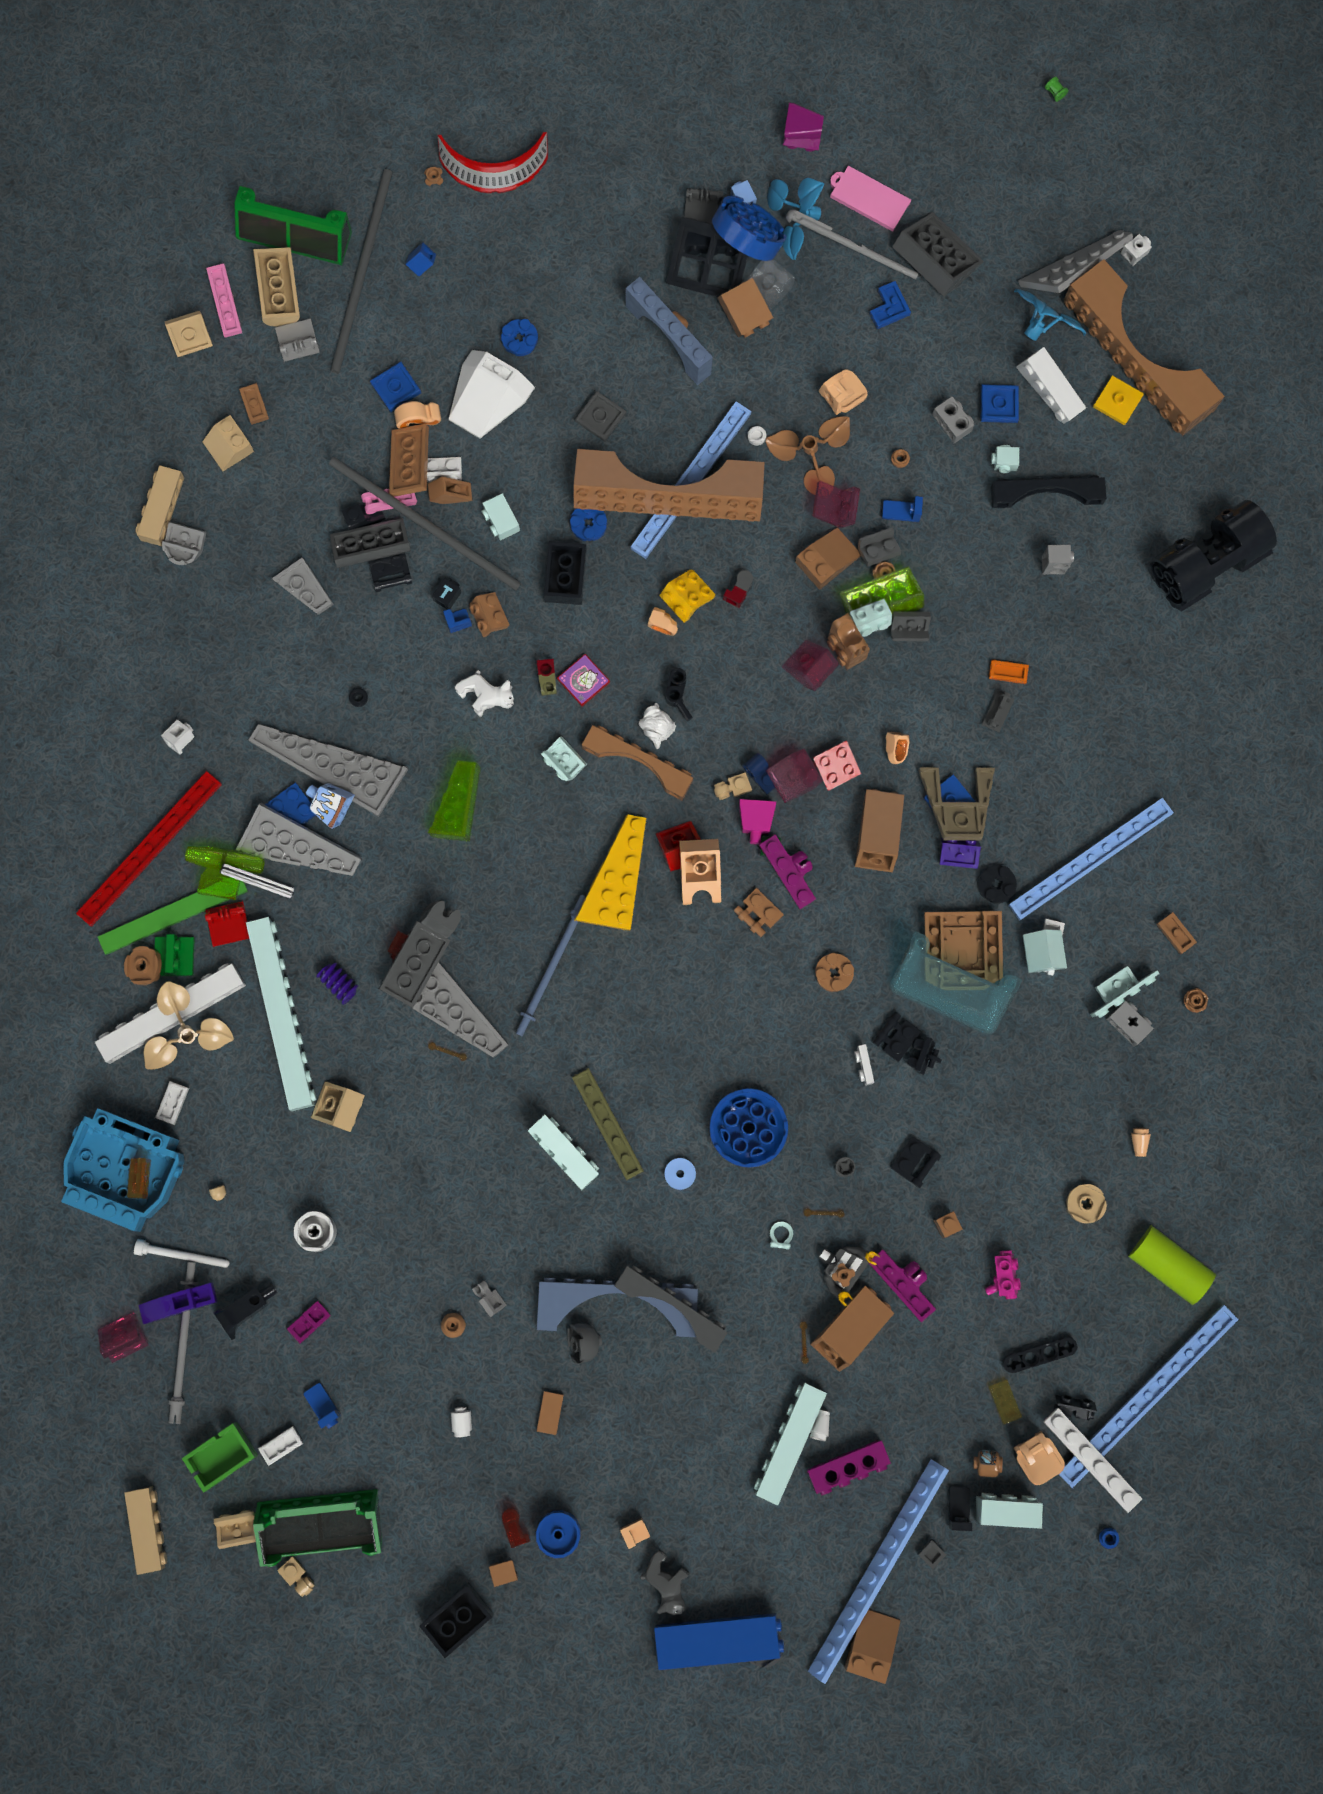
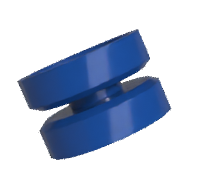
M553 1510L547 1513L540 1520L536 1531V1542L540 1550L553 1558H564L572 1554L577 1548L581 1537V1529L577 1518L564 1510ZM556 1531H560L562 1533L561 1538H559V1536L557 1538L554 1536Z

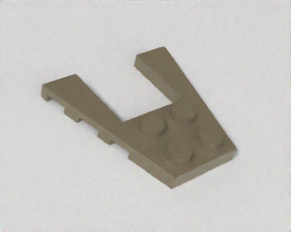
M920 767L919 774L943 840H982L995 768L975 769L977 802H942L939 768Z

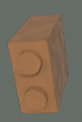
M753 278L718 297L738 337L742 335L744 338L754 333V328L758 326L760 329L770 324L769 320L773 318Z

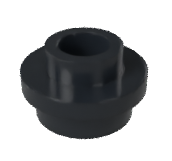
M356 688L350 692L349 701L355 707H362L367 703L368 695L365 690ZM357 695L362 696V699L360 701L355 700V697Z

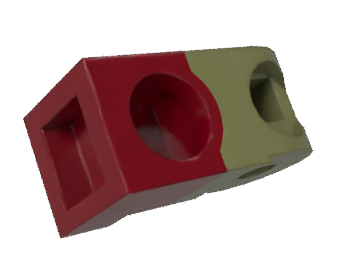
M554 658L537 660L542 696L557 694Z

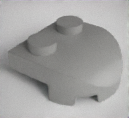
M169 522L165 541H162V549L169 558L168 560L177 565L194 562L203 551L206 531Z

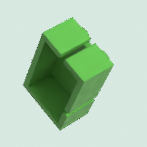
M235 1422L184 1456L182 1460L191 1474L198 1470L200 1471V1474L196 1475L194 1479L204 1493L259 1455L239 1424Z

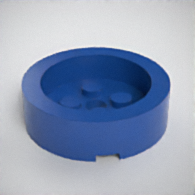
M725 197L712 217V224L717 233L732 247L749 257L762 261L773 260L787 238L782 233L784 230L782 225L769 212L753 202L749 205L743 202L744 199L741 197Z

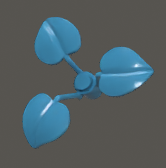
M812 178L803 179L798 188L799 205L785 199L789 192L788 186L784 181L775 179L771 182L768 189L767 200L769 208L773 211H778L782 208L783 203L799 208V212L818 221L821 217V209L813 205L818 199L824 183ZM797 222L793 224V227L787 226L783 232L787 236L783 243V248L792 260H796L804 240L803 230L798 227L801 224Z
M1021 289L1014 290V292H1018L1021 297L1032 303L1035 307L1032 319L1029 322L1030 325L1024 332L1032 340L1036 341L1042 332L1045 333L1058 321H1064L1068 325L1081 330L1084 336L1086 335V331L1081 324L1071 316L1063 313L1059 315L1053 308L1047 306L1046 303L1030 292ZM1045 315L1055 317L1054 321L1044 327L1045 323L1042 319Z

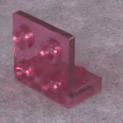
M817 482L812 516L839 528L855 524L860 489L854 486L841 490L825 482Z

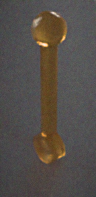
M433 1042L428 1045L430 1050L444 1052L458 1057L461 1061L467 1059L466 1054H458L438 1047Z
M804 1210V1215L807 1217L810 1215H830L842 1218L845 1215L843 1210L838 1212Z
M801 1322L799 1325L800 1329H802L803 1357L801 1361L803 1364H807L809 1362L806 1348L807 1323Z

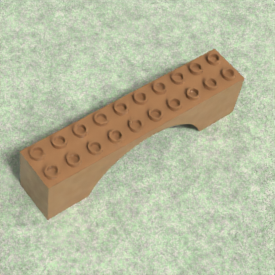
M1103 259L1069 286L1064 298L1065 305L1069 310L1075 312L1080 323H1084L1088 327L1089 333L1100 341L1101 347L1105 351L1108 350L1113 361L1123 367L1126 376L1136 382V387L1141 392L1144 391L1148 396L1149 402L1158 407L1161 416L1171 422L1173 430L1183 436L1214 412L1225 396L1201 369L1191 371L1167 369L1149 361L1136 350L1125 332L1121 315L1122 300L1128 286Z
M577 449L574 477V508L634 512L638 514L691 516L695 518L760 521L765 462L726 460L717 472L704 480L687 485L669 486L652 483L636 476L620 462L614 451Z

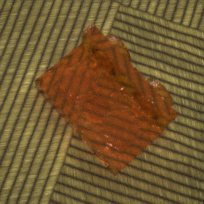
M132 1158L130 1160L128 1198H148L151 1159Z

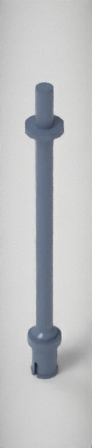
M583 895L579 896L574 910L570 911L571 920L526 1013L520 1012L519 1014L523 1019L515 1034L521 1037L530 1020L536 1021L533 1014L578 923L574 919L585 898Z

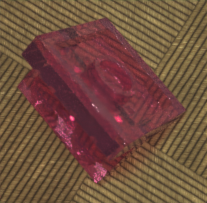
M134 1312L98 1329L100 1353L104 1359L109 1357L112 1363L149 1345L147 1338L139 1327L138 1318Z

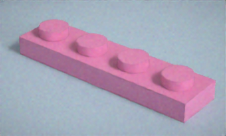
M220 264L206 268L224 337L241 334L242 329L225 265Z

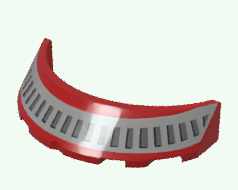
M543 132L536 144L523 155L500 163H482L468 159L453 150L442 135H438L439 159L443 168L455 181L478 192L503 193L515 190L526 182H530L548 160L547 132Z

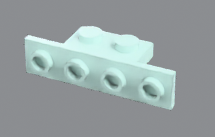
M1128 966L1124 967L1095 987L1105 1004L1090 1014L1091 1017L1099 1016L1101 1018L1109 1012L1108 1008L1112 1005L1115 1007L1119 1006L1125 1001L1124 997L1127 995L1133 996L1141 991L1139 989L1140 986L1143 984L1148 986L1156 980L1155 976L1159 972H1151L1138 981Z

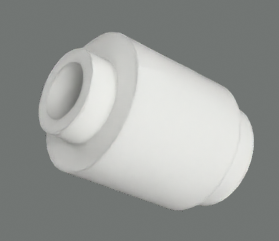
M456 1407L455 1411L451 1412L454 1437L470 1436V1431L472 1430L471 1411L467 1410V1407Z

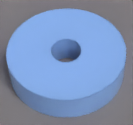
M674 1159L665 1168V1180L674 1189H686L695 1180V1168L687 1159ZM682 1170L684 1176L682 1178L677 1177V1171Z

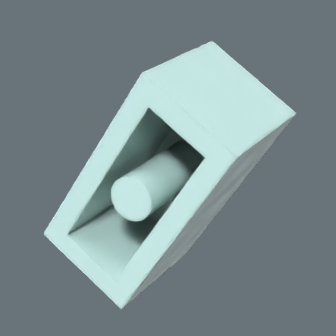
M503 493L483 502L484 510L481 512L486 521L490 520L492 524L490 529L494 537L498 536L499 540H502L520 531L519 524Z

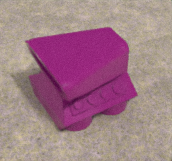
M789 102L783 145L790 149L804 148L809 152L819 150L824 116Z

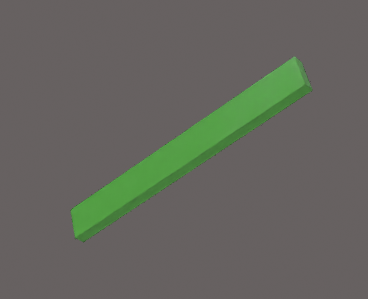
M230 877L98 936L99 942L105 955H108L195 916L206 909L244 894L248 890L244 882Z

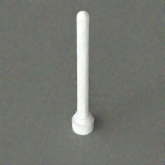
M137 1239L134 1248V1254L140 1256L151 1253L225 1268L230 1264L226 1259L152 1246L142 1239Z

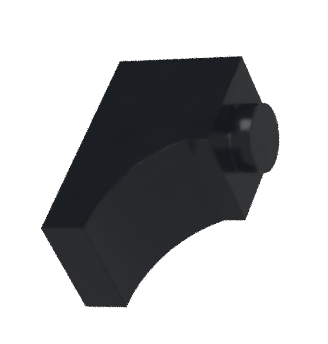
M359 503L342 510L349 530L374 525L385 520V516L382 511L367 514L364 508L366 505H359Z

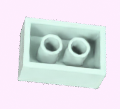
M982 1493V1496H976L975 1521L979 1524L1042 1529L1043 1503L1037 1501V1498H1034V1496L1022 1495L1021 1499H1017V1497L1011 1494H1002L1001 1498L993 1493Z

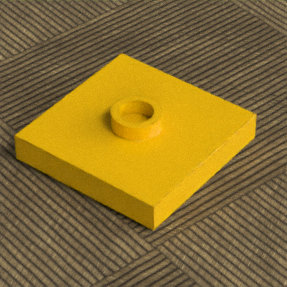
M1112 375L1093 408L1125 426L1144 393Z

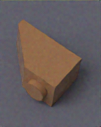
M440 477L428 483L430 502L450 504L472 501L471 483Z

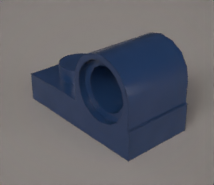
M756 753L742 766L766 795L781 784V781L769 769L767 761L759 753Z

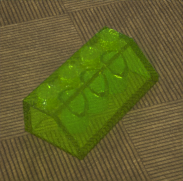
M909 566L840 592L845 613H849V615L853 610L885 599L892 614L893 611L913 612L924 608V593Z

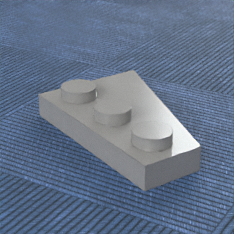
M304 558L299 559L272 578L318 615L334 605Z

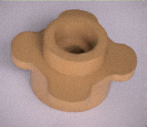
M430 167L425 170L426 185H441L443 183L441 168Z
M840 1263L837 1266L836 1272L832 1274V1279L840 1282L843 1287H847L850 1284V1279L855 1276V1271L848 1269L844 1263Z

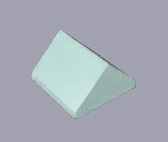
M1045 929L1023 935L1028 973L1067 968L1061 930Z

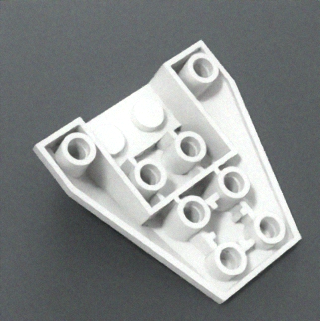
M472 350L461 368L449 421L481 439L525 404L535 387L517 369L490 353Z

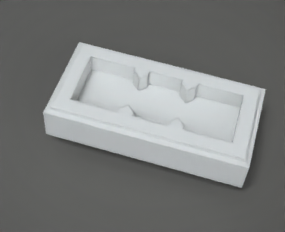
M170 1081L155 1118L175 1125L189 1088Z
M292 1426L258 1449L269 1466L302 1445L303 1441L294 1426Z

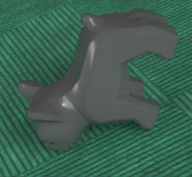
M658 1550L651 1557L650 1563L646 1571L640 1576V1579L647 1580L660 1592L661 1605L657 1613L667 1612L673 1615H680L685 1610V1602L681 1595L682 1581L690 1573L684 1568H681L674 1575L661 1571V1562L666 1559L667 1555Z

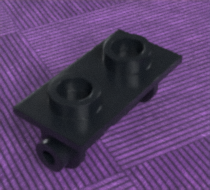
M1066 1394L1055 1396L1057 1404L1054 1405V1410L1059 1408L1065 1416L1071 1417L1074 1410L1076 1411L1075 1418L1090 1420L1094 1419L1095 1412L1097 1413L1095 1402L1090 1399H1075Z

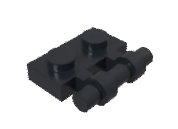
M894 1012L891 1017L887 1018L882 1030L876 1033V1038L872 1043L879 1047L882 1041L886 1043L887 1046L883 1052L899 1062L922 1031L907 1020L901 1026L897 1022L901 1015ZM894 1028L897 1032L890 1039L887 1035Z

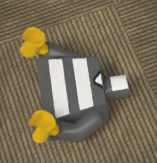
M853 1246L839 1248L835 1254L826 1248L821 1252L818 1258L827 1264L823 1270L825 1273V1283L828 1290L840 1300L843 1306H847L844 1302L845 1298L848 1297L853 1300L849 1291L868 1263L877 1265L872 1261V1258L874 1256L880 1257L879 1254ZM840 1263H844L848 1269L855 1271V1276L850 1279V1284L847 1287H843L840 1282L832 1279V1274L836 1272L837 1266Z

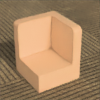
M642 1518L620 1528L628 1549L650 1537Z

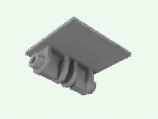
M311 319L275 327L284 362L320 353Z

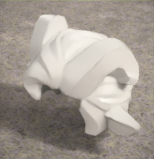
M657 703L645 710L643 719H640L638 723L643 729L644 735L653 741L656 749L660 748L661 741L667 740L676 728L675 722L672 721L667 713L659 709Z

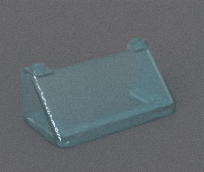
M915 931L909 938L890 981L892 992L983 1034L988 1035L995 1032L1017 993L1022 979L1013 975H1006L1000 980L999 985L989 982L928 954L929 939Z

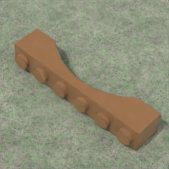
M592 725L582 743L583 750L597 757L622 756L642 763L657 776L666 793L683 801L693 782L691 773L684 769L680 771L674 768L675 765L669 761H660L657 759L658 756L651 752L645 753L641 751V747L634 743L630 745L624 742V739L619 735H610L601 726L595 727Z

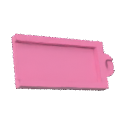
M850 166L847 167L844 173L836 172L830 179V185L834 189L830 198L891 231L895 230L911 203V199Z

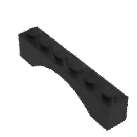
M1097 475L1089 476L1088 478L1073 476L1069 479H1062V477H1053L1051 479L1037 477L1033 480L1017 478L1012 481L997 479L993 481L991 486L992 508H1011L1028 496L1045 492L1064 494L1084 505H1103L1107 499L1105 477Z

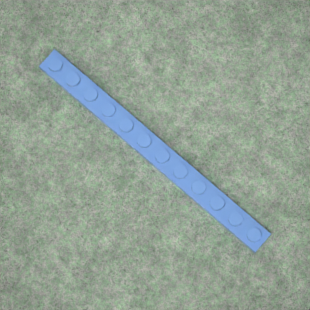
M1222 1305L1088 1440L1103 1457L1238 1321L1235 1315L1225 1305ZM1073 1456L1058 1475L1073 1488L1089 1471Z
M932 1459L808 1670L811 1675L824 1684L829 1679L949 1471Z

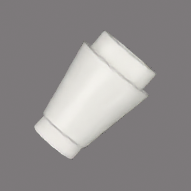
M819 1410L810 1431V1438L826 1441V1437H829V1412Z

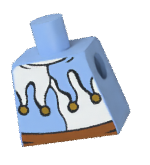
M329 783L320 786L319 789L311 785L306 791V795L313 799L310 810L331 829L341 825L355 796L353 793Z

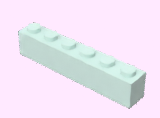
M803 1383L802 1386L798 1385L794 1395L797 1399L794 1404H790L786 1413L789 1415L787 1422H782L779 1428L780 1438L778 1442L774 1440L770 1452L773 1454L770 1460H765L762 1471H764L762 1479L758 1478L753 1489L756 1490V1496L775 1505L779 1504L827 1393L806 1383Z

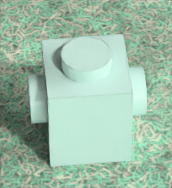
M1010 445L997 446L995 453L991 455V464H994V470H999L1000 473L1017 471L1019 466V447H1011Z

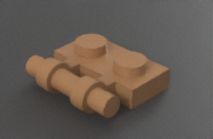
M757 888L743 901L748 907L747 909L743 910L740 906H737L734 910L741 921L744 920L751 927L750 930L753 933H757L760 937L766 933L761 928L764 924L771 928L784 916ZM751 912L760 919L757 923L749 916Z

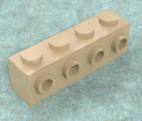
M159 465L158 471L154 472V483L152 488L148 490L147 504L142 508L141 515L143 517L141 523H138L136 527L137 536L141 541L162 546V541H164L167 533L168 523L171 521L184 481L181 471Z
M153 1486L125 1492V1500L137 1575L162 1570L165 1568V1564H167V1555L162 1550L164 1535L159 1530L158 1524L161 1523L160 1512L156 1511L155 1503L158 1502L156 1490L153 1491Z

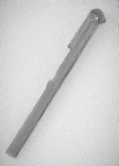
M795 209L789 210L786 214V220L791 223V220L915 280L919 274L866 248L864 245H856L851 240L832 232V227Z

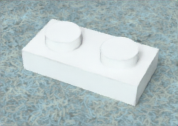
M866 1044L857 1047V1051H854L856 1062H860L861 1065L859 1077L860 1081H864L865 1085H870L874 1083L867 1046Z

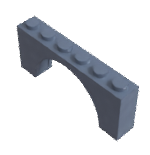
M640 277L627 286L626 307L637 319L645 316L664 332L680 355L686 374L696 385H699L710 376L713 357Z

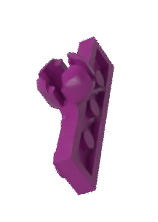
M776 834L759 844L799 909L816 900L803 878L806 873L812 870L813 865L811 861H806L802 865L799 864L808 858L806 853L798 851L790 856Z
M882 1249L878 1253L880 1257L874 1256L872 1258V1261L877 1265L869 1264L922 1323L936 1310L935 1306L919 1289L920 1285L927 1280L925 1271L922 1269L913 1276L920 1265L916 1262H910L906 1267L901 1268Z

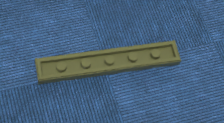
M588 1068L573 1076L572 1079L625 1179L629 1180L644 1172L590 1069Z

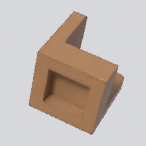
M512 1560L499 1564L497 1562L489 1566L494 1587L516 1581L519 1578Z

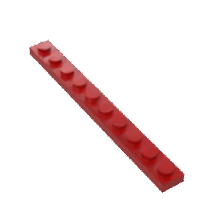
M206 771L76 914L92 927L222 784Z

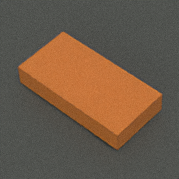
M991 660L989 679L1026 684L1029 665Z

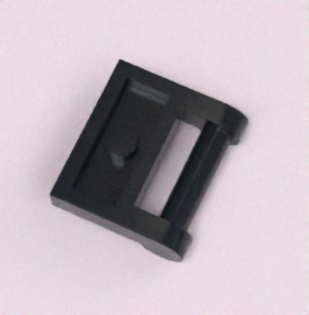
M405 553L368 561L376 593L381 592V589L406 583L407 585L413 584ZM404 572L405 576L379 582V578Z
M912 1136L890 1169L916 1187L921 1188L923 1185L922 1181L935 1162L939 1161L942 1156ZM926 1153L930 1157L915 1178L911 1173Z

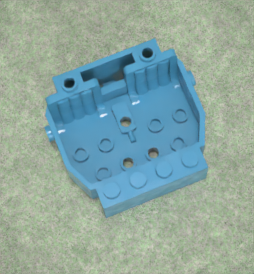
M97 1108L93 1118L84 1116L80 1125L76 1126L72 1136L74 1139L64 1159V1186L67 1189L61 1202L132 1231L141 1232L146 1218H151L168 1202L175 1183L182 1173L184 1154L175 1151L180 1140ZM116 1120L135 1127L134 1134L114 1128ZM146 1132L150 1133L148 1141L143 1139ZM159 1139L161 1143L156 1147L154 1141ZM126 1158L130 1160V1163L127 1166L124 1165V1160ZM107 1182L109 1188L105 1190L103 1184ZM125 1189L127 1191V1195L125 1197H122L121 1191Z

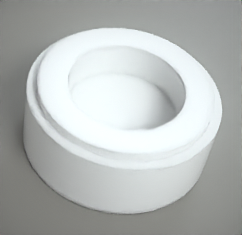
M754 426L748 431V441L751 444L758 446L765 442L766 431L762 427Z

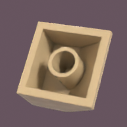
M231 415L215 424L202 441L222 471H225L254 452L251 444Z
M325 1082L311 1118L351 1132L365 1095Z

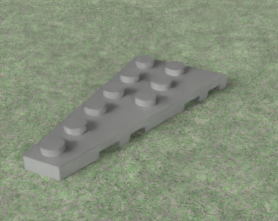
M1123 230L1116 231L1018 280L1019 285L1023 288L1060 293L1103 259L1106 260L1124 247L1125 244H1128L1133 240V235Z
M262 803L258 805L234 854H245L255 858L261 857L271 861L298 866L303 865L351 876L354 875L362 860V857Z
M438 962L412 1009L489 1056L496 1057L509 1045Z

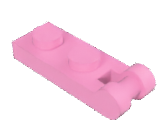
M370 492L361 495L362 501L366 505L364 508L367 514L394 509ZM415 493L395 497L406 506L416 505L417 503Z

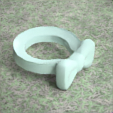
M777 1222L771 1227L770 1238L772 1242H770V1247L790 1249L789 1243L793 1237V1229L788 1223ZM779 1226H783L789 1231V1237L784 1243H778L774 1236V1230Z

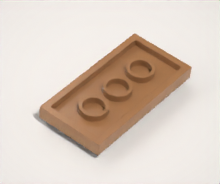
M426 423L392 430L389 494L393 497L427 490L429 427Z

